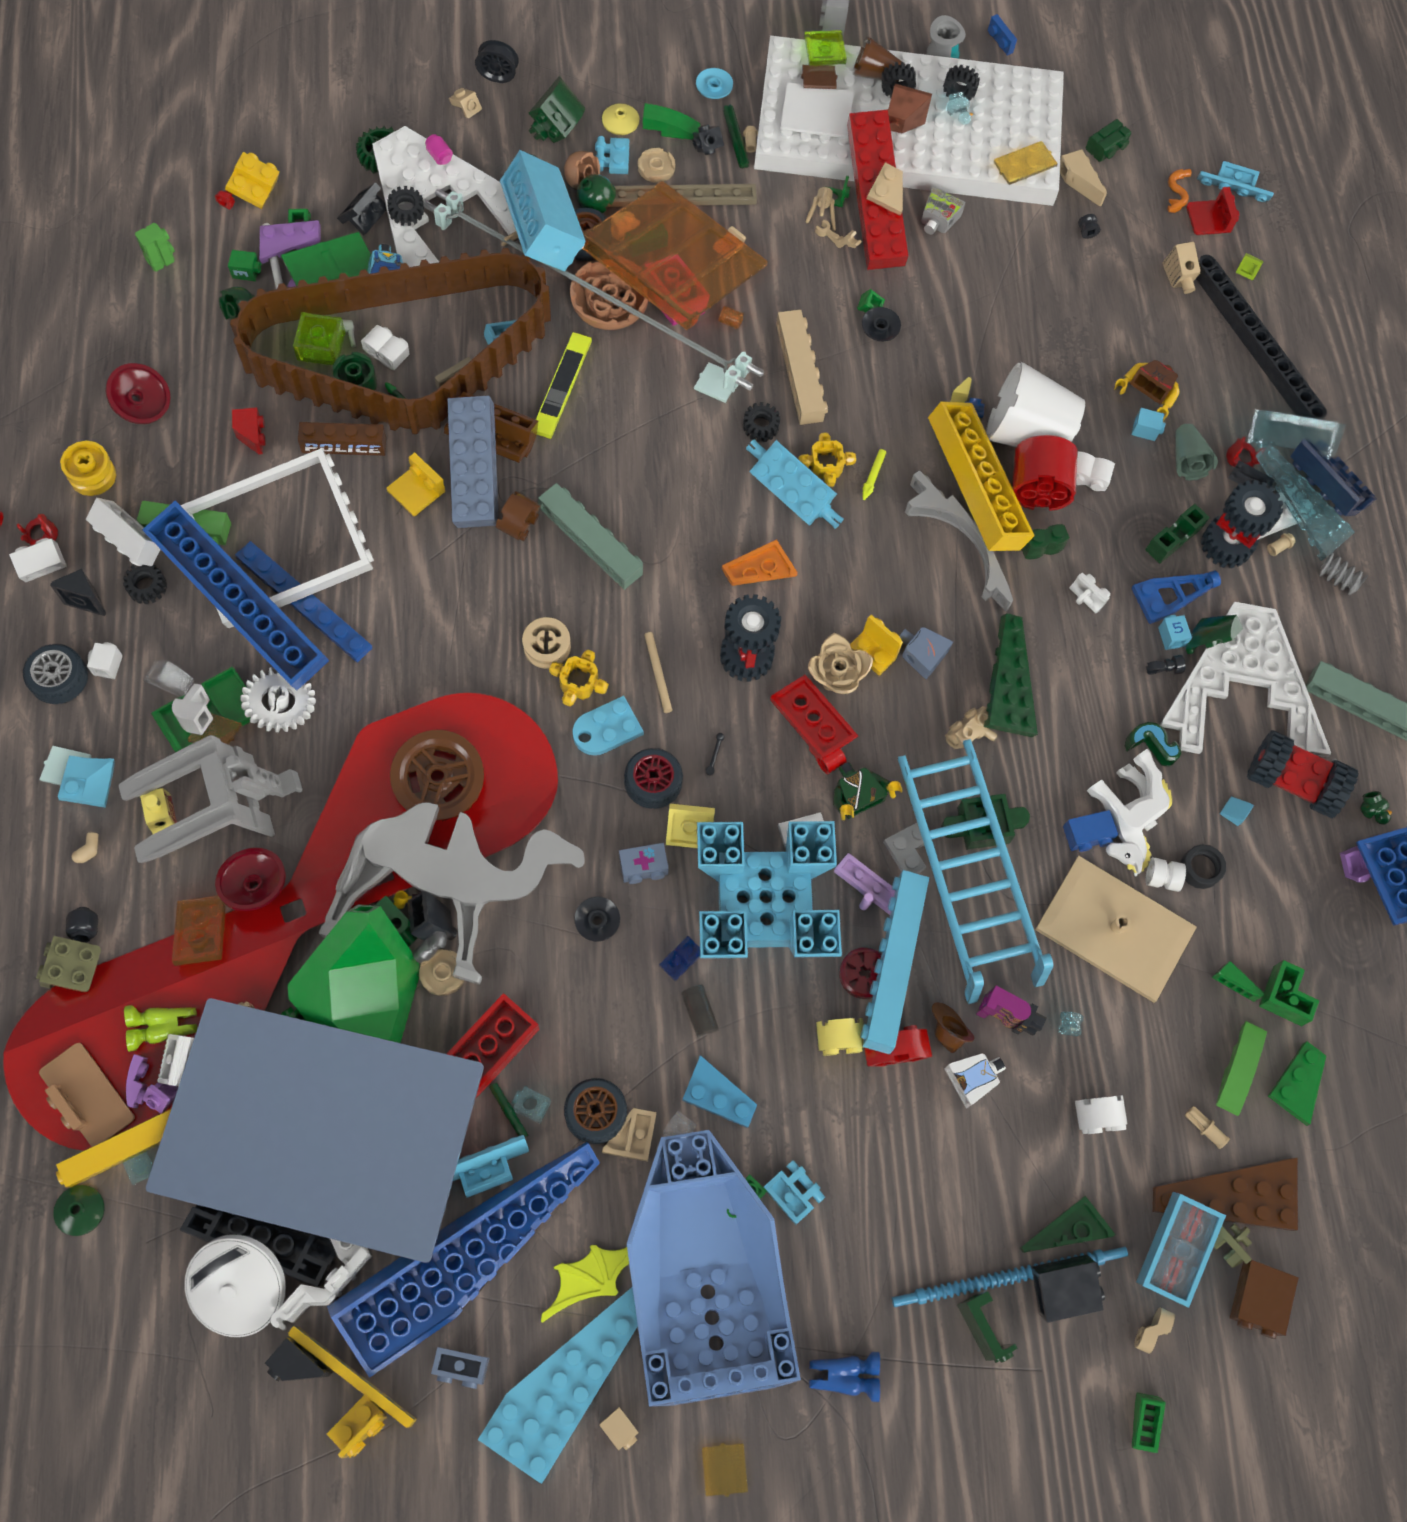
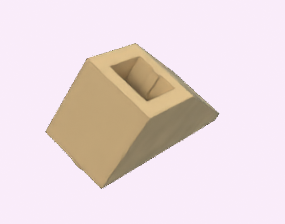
M1083 150L1062 155L1060 174L1065 183L1098 206H1102L1107 194L1106 188L1102 185L1097 172L1094 171L1089 158Z

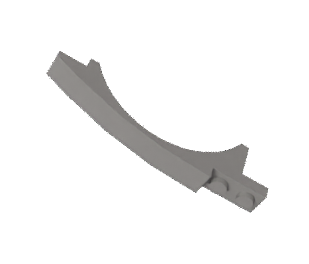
M920 470L913 474L910 485L919 495L908 502L905 513L908 516L936 518L962 531L976 546L984 564L985 586L982 598L986 601L993 597L1005 612L1009 610L1013 602L1009 585L994 552L988 551L974 520L953 495L946 499L943 492L932 484L928 476L924 475Z

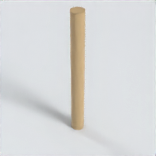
M648 632L644 636L664 713L672 712V707L653 633Z

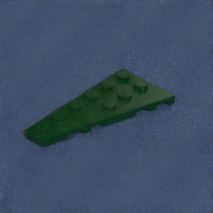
M1006 613L1000 619L998 631L1000 642L999 647L995 651L997 661L993 664L989 689L991 700L987 704L986 711L989 713L988 719L984 721V727L1034 737L1038 735L1023 619L1020 616Z

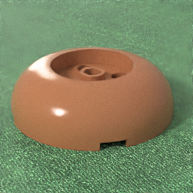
M602 258V261L593 264L591 262L587 263L575 274L578 278L641 313H644L648 306L650 287L644 278L645 274L629 261L619 258ZM572 280L570 285L571 303L578 316L587 324L602 330H618L632 325L639 319V317ZM621 293L625 294L624 297H620L619 295Z

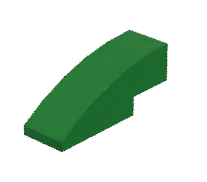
M645 103L643 129L661 131L662 137L692 140L694 138L693 133L698 131V127H700L698 121L681 112Z

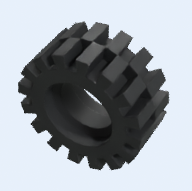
M895 62V66L890 64L889 68L885 67L884 72L882 71L883 93L885 92L886 96L890 95L891 98L895 84L915 89L916 72L914 67L910 68L908 63L905 66V62H901V65Z
M957 65L953 68L951 67L946 74L943 84V91L946 92V96L949 97L951 95L950 99L954 100L956 98V102H960V99L962 102H966V100L970 101L974 98L980 81L979 74L977 72L974 73L975 69L969 70L970 66L967 65L966 68H963V65H960L959 68ZM957 82H962L966 85H960Z
M399 186L397 187V192L393 189L391 191L392 194L389 193L387 199L390 218L394 219L397 224L401 221L402 226L405 223L411 226V222L414 225L417 224V219L420 221L424 214L422 195L419 194L418 190L414 192L413 187H410V190H408L407 186H404V189L401 190ZM402 202H410L413 204V208L402 210L398 205Z
M760 402L759 406H757V403H754L753 408L749 406L748 410L745 411L743 420L745 434L747 436L750 435L751 440L757 438V442H760V439H763V442H767V438L772 440L773 436L776 437L779 431L781 420L779 411H776L774 406L770 408L769 403L766 406H763V402ZM764 418L769 421V425L764 427L758 426L754 423V420Z
M132 565V571L127 569L125 572L127 576L123 577V586L133 601L136 600L139 604H142L143 601L146 605L149 604V600L155 603L156 600L154 598L156 597L160 600L162 598L160 593L165 594V588H167L166 579L156 565H142L137 568ZM144 578L153 579V583L148 588L139 589L137 587L140 580Z

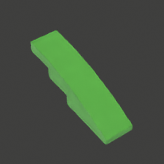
M1247 1021L1244 1022L1241 1027L1238 1043L1233 1047L1230 1063L1224 1070L1216 1106L1236 1116L1240 1114L1260 1060L1267 1031Z

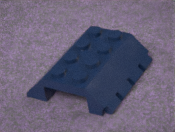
M1303 439L1290 456L1294 460L1292 464L1299 471L1303 470L1308 475L1306 477L1307 481L1311 485H1317L1320 488V495L1326 501H1332L1335 505L1333 507L1340 516H1355L1377 499L1367 486L1359 487L1363 482L1353 471L1348 474L1346 473L1349 467L1339 456L1335 459L1332 458L1336 453L1323 440H1319L1314 445L1310 439Z

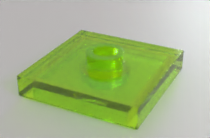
M842 30L809 31L804 33L809 66L846 64L847 57Z

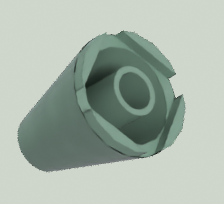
M1193 424L1181 425L1175 432L1176 472L1180 478L1183 476L1185 480L1189 481L1204 478L1209 475L1208 471L1212 468L1215 470L1217 467V456Z

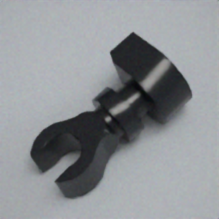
M1183 655L1173 656L1171 660L1165 659L1164 662L1152 661L1147 663L1148 666H1146L1148 675L1163 671L1170 672L1172 669H1174L1175 674H1181L1186 668Z

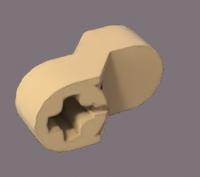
M1161 1307L1158 1308L1152 1324L1138 1329L1134 1343L1135 1348L1150 1354L1155 1347L1158 1336L1171 1332L1175 1314Z

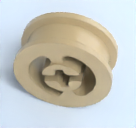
M549 617L536 619L526 627L523 633L524 653L533 665L549 669L552 662L562 664L568 658L571 651L570 634L567 627L559 620ZM545 632H549V654H545Z

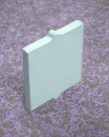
M708 362L703 373L699 374L700 378L694 389L726 403L732 391L723 389V368Z
M52 746L48 759L44 761L45 766L39 780L61 785L69 756L91 758V755Z

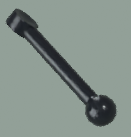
M723 733L716 735L717 742L710 765L706 768V774L709 776L713 775L715 771L713 767L721 741L725 738Z

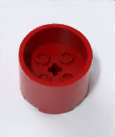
M1041 435L1025 439L1017 445L1014 459L1013 491L1020 506L1034 510L1035 507H1049V511L1064 508L1074 501L1078 450L1071 441L1058 436Z

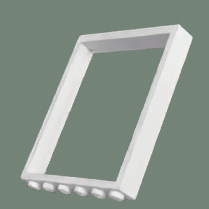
M322 448L181 505L194 519L193 514L321 462L361 560L269 597L279 608L373 569L371 564L374 561L369 549L365 550L363 545L366 539L361 530L358 531L355 526L358 520L354 511H349L347 505L350 504L346 492H341L339 487L342 485V481L338 473L334 474L331 468L335 466L330 454L326 455ZM217 609L222 623L227 628L234 627L232 623Z

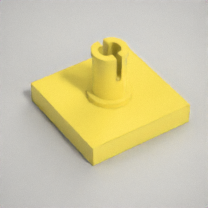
M670 804L666 845L698 848L697 822H714L715 808Z

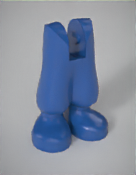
M871 1352L866 1360H861L857 1356L810 1360L809 1369L828 1370V1380L809 1379V1388L833 1391L851 1396H857L864 1392L872 1402L880 1401L879 1378L863 1379L858 1377L859 1374L879 1376V1352Z

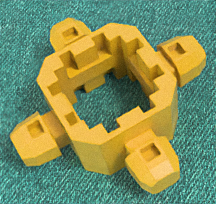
M821 433L818 441L812 446L811 454L800 455L798 460L807 468L811 466V470L815 475L823 479L824 483L829 487H833L836 483V478L843 472L844 464L847 466L856 463V454L853 452L844 453L843 445L837 440L831 441L828 433ZM828 453H831L832 456H835V459L837 458L836 466L826 464V467H823V464H819L818 454L828 455Z
M584 651L581 658L577 656L568 658L565 666L558 662H552L549 672L559 677L562 692H564L562 697L564 705L572 706L577 698L582 700L589 698L593 689L600 694L606 693L609 684L602 679L598 680V669L594 663L595 653L593 651ZM579 668L584 673H590V678L585 686L579 688L571 682L568 684L567 679L573 669L577 670Z

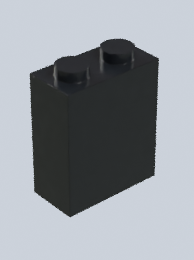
M1087 1254L1031 1267L1039 1315L1047 1323L1104 1310L1102 1301L1105 1300L1103 1288L1099 1285L1098 1279L1101 1276L1100 1267Z

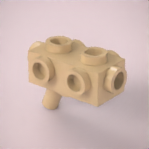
M986 707L970 709L964 714L965 717L962 721H957L950 726V730L945 737L951 747L954 749L964 748V740L971 739L973 741L975 738L980 739L983 736L991 741L996 739L997 734L984 727V721L988 719L989 713L986 711Z

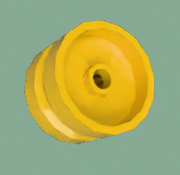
M93 441L76 442L69 446L62 454L60 460L61 469L74 490L87 496L100 495L109 490L116 479L115 466L100 444Z

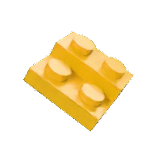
M243 152L235 165L234 172L226 184L225 190L262 209L278 180L279 171L272 163L265 164L259 161L255 154Z

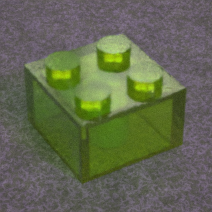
M301 312L293 343L297 360L333 365L336 359L340 357L346 333L342 318Z

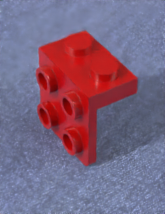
M1222 187L1216 200L1196 201L1187 204V211L1195 235L1231 233L1236 222L1239 220V211L1236 209L1235 197L1230 187Z

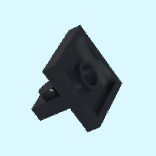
M375 182L360 191L337 219L342 224L350 221L362 235L367 234L387 210L385 202L377 195L381 187Z

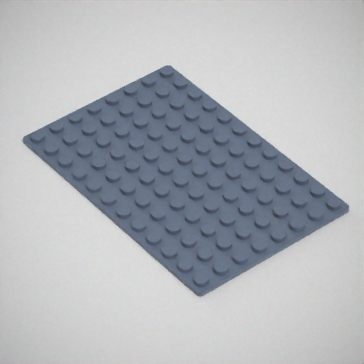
M210 998L206 1001L150 1172L146 1190L161 1196L425 1263L430 1262L484 1066L480 1062Z

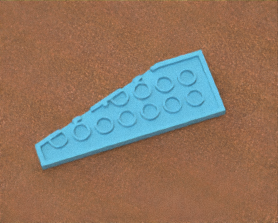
M633 1287L505 1395L478 1440L542 1484L638 1327Z

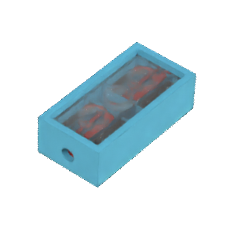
M1173 1192L1136 1282L1189 1308L1226 1215L1182 1194Z

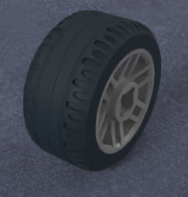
M49 644L38 648L27 658L23 667V679L28 689L39 700L49 704H63L67 701L70 702V700H73V698L82 693L88 681V670L86 664L75 650L62 644Z

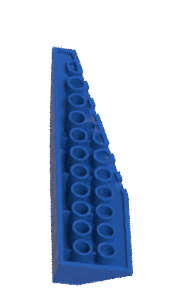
M588 1142L534 1171L441 1229L438 1233L430 1262L425 1263L400 1257L327 1306L331 1319L369 1378L454 1320L463 1311L462 1308L479 1294V1290L488 1280L491 1281L496 1276L497 1270L504 1263H508L534 1235L536 1228L542 1222L545 1223L551 1216L550 1213L568 1198V1194L575 1186L578 1187L599 1165L600 1162Z

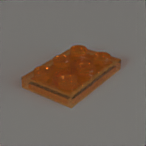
M218 895L177 901L172 962L175 966L222 959L226 905Z

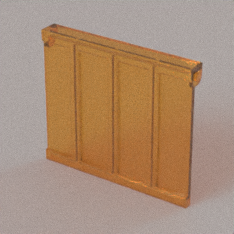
M663 181L603 222L583 232L586 242L582 249L686 330L698 322L700 314L757 274L768 263L766 259Z

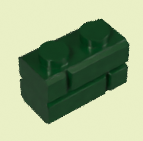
M1115 119L1090 136L1085 148L1091 155H1094L1098 162L1106 158L1111 159L1116 151L1119 149L1124 150L1128 146L1131 131L1126 126H1123L1122 122Z

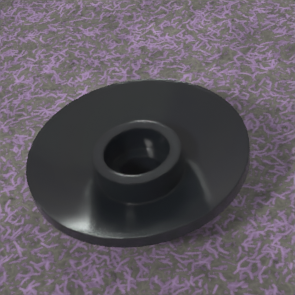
M875 307L864 314L862 329L873 340L889 341L899 334L901 320L891 309Z
M591 897L578 906L574 922L577 931L582 937L589 941L601 942L611 938L617 932L620 925V913L617 906L609 899ZM595 918H600L602 922L601 924L596 925L593 923V920Z

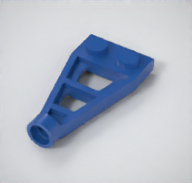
M1213 570L1205 574L1153 578L1135 584L1131 589L1148 623L1151 624L1173 615L1210 589L1220 586L1221 578L1219 573ZM1192 583L1195 592L1185 596L1180 584ZM1161 588H1172L1177 596V600L1171 604H1165L1158 590Z

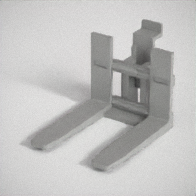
M212 735L135 773L119 784L122 800L128 801L145 795L201 768L211 803L209 807L151 835L134 847L137 861L145 863L162 857L230 824H235L270 837L275 836L270 815L260 812L258 801L269 794L284 797L295 791L298 793L302 792L298 773L289 769L277 775L257 767L253 755L244 752L241 747H232L222 743L219 738ZM236 776L241 777V778H239V779H237V780L234 781V778H235ZM236 792L246 796L249 807L238 804Z

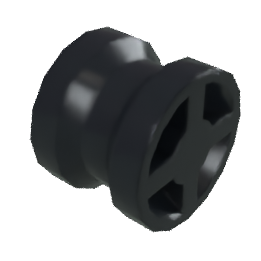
M1095 214L1084 215L1078 221L1079 228L1082 229L1081 235L1085 239L1093 238L1100 233L1101 229L1099 224H1097L1098 220Z

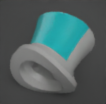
M942 15L933 21L930 28V38L932 41L927 47V55L959 59V43L963 42L966 34L964 28L956 19Z

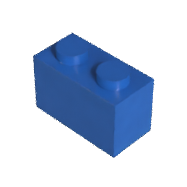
M1110 810L1069 819L1063 826L1071 851L1079 849V852H1084L1092 849V846L1095 845L1105 847L1113 843V840L1119 835Z

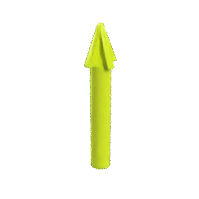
M879 449L867 482L864 483L863 500L873 492L874 483L886 455V451L883 449Z

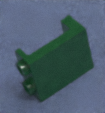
M988 1291L977 1293L957 1304L985 1360H994L995 1363L999 1361L1000 1363L1005 1362L1014 1356L1012 1352L1018 1348L1016 1344L1000 1346L980 1308L993 1301Z

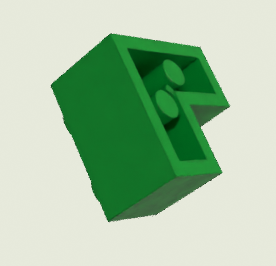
M1283 960L1273 966L1259 1007L1302 1027L1313 1021L1320 1000L1298 991L1305 970Z

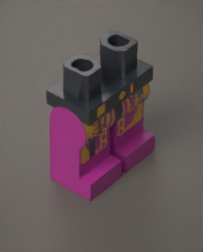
M998 986L993 987L985 994L976 1015L984 1019L991 1015L1001 1020L1004 1026L1013 1028L1012 1032L1018 1035L1023 1031L1032 1036L1035 1035L1037 1031L1042 1030L1047 1019L1036 1012L1038 1009L1037 1005L1033 1003L1029 1005L1026 1001Z

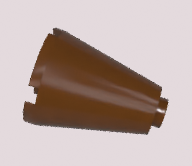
M866 37L864 40L866 42L865 48L861 47L854 68L857 70L853 71L852 74L858 77L882 80V71L884 72L885 67L889 68L890 64L895 66V62L901 65L902 61L872 38Z

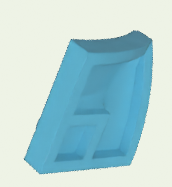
M69 756L58 799L106 808L115 764L114 759Z

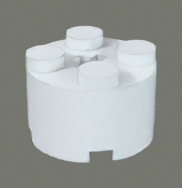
M1123 1095L1075 1101L1079 1130H1082L1083 1134L1102 1133V1128L1104 1127L1106 1131L1126 1130V1124L1128 1123Z

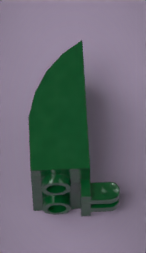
M560 76L529 112L534 122L528 131L531 134L536 132L534 135L536 140L541 138L544 141L549 137L553 143H556L566 138L584 114V105Z

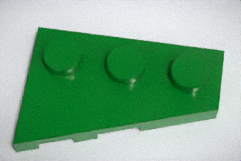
M1308 1041L1302 1044L1268 1095L1270 1099L1306 1126L1311 1124L1326 1060V1055Z

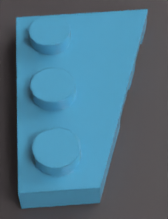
M700 1055L682 1101L748 1128L757 1104Z

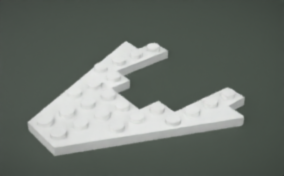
M406 126L373 143V151L387 213L389 193L392 194L391 191L393 189L397 192V187L399 186L401 190L404 189V186H407L408 190H410V187H413L414 192L418 190L419 194L423 197V202L436 197L435 191L437 189L444 192L451 189V191L462 194L463 202L477 194L508 235L516 231L501 183L455 155H452L449 163L438 165L426 150V138ZM402 202L398 207L402 210H410L413 208V204ZM425 212L422 215V219L420 221L417 219V224L415 225L411 222V226H408V223L402 226L401 221L398 224L395 223L388 213L396 253L402 256L403 263L413 267L419 266L421 260L424 259L430 264L439 262L415 231L418 227L429 222V217Z
M1234 602L1226 615L1237 614L1243 630L1232 641L1205 649L1160 723V726L1180 730L1179 746L1181 751L1200 754L1203 751L1207 696L1226 699L1228 697L1229 681L1268 688L1267 707L1288 711L1287 737L1294 740V745L1317 756L1329 757L1331 755L1329 745L1276 609Z

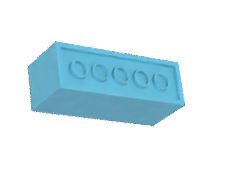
M519 150L500 179V183L525 256L565 272L567 267L572 264L579 250L584 247L586 241L558 167Z

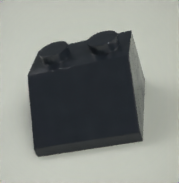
M286 1338L265 1362L269 1367L267 1373L278 1382L279 1380L295 1381L329 1377L333 1373L318 1358L292 1338Z

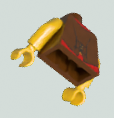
M1158 360L1150 363H1137L1124 375V379L1116 381L1114 390L1118 386H1122L1120 395L1124 394L1127 384L1130 382V385L1159 405L1163 404V407L1158 408L1156 412L1164 414V421L1169 414L1168 408L1173 406L1179 396V386L1176 382L1178 374L1173 371L1170 365H1164Z

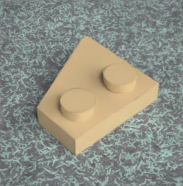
M885 163L867 199L901 215L903 211V171Z
M633 1108L627 1115L622 1129L603 1147L602 1153L648 1162L657 1112Z

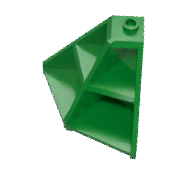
M357 905L346 911L289 982L288 998L306 1021L401 1043L419 981V963L414 959L412 951L381 906Z

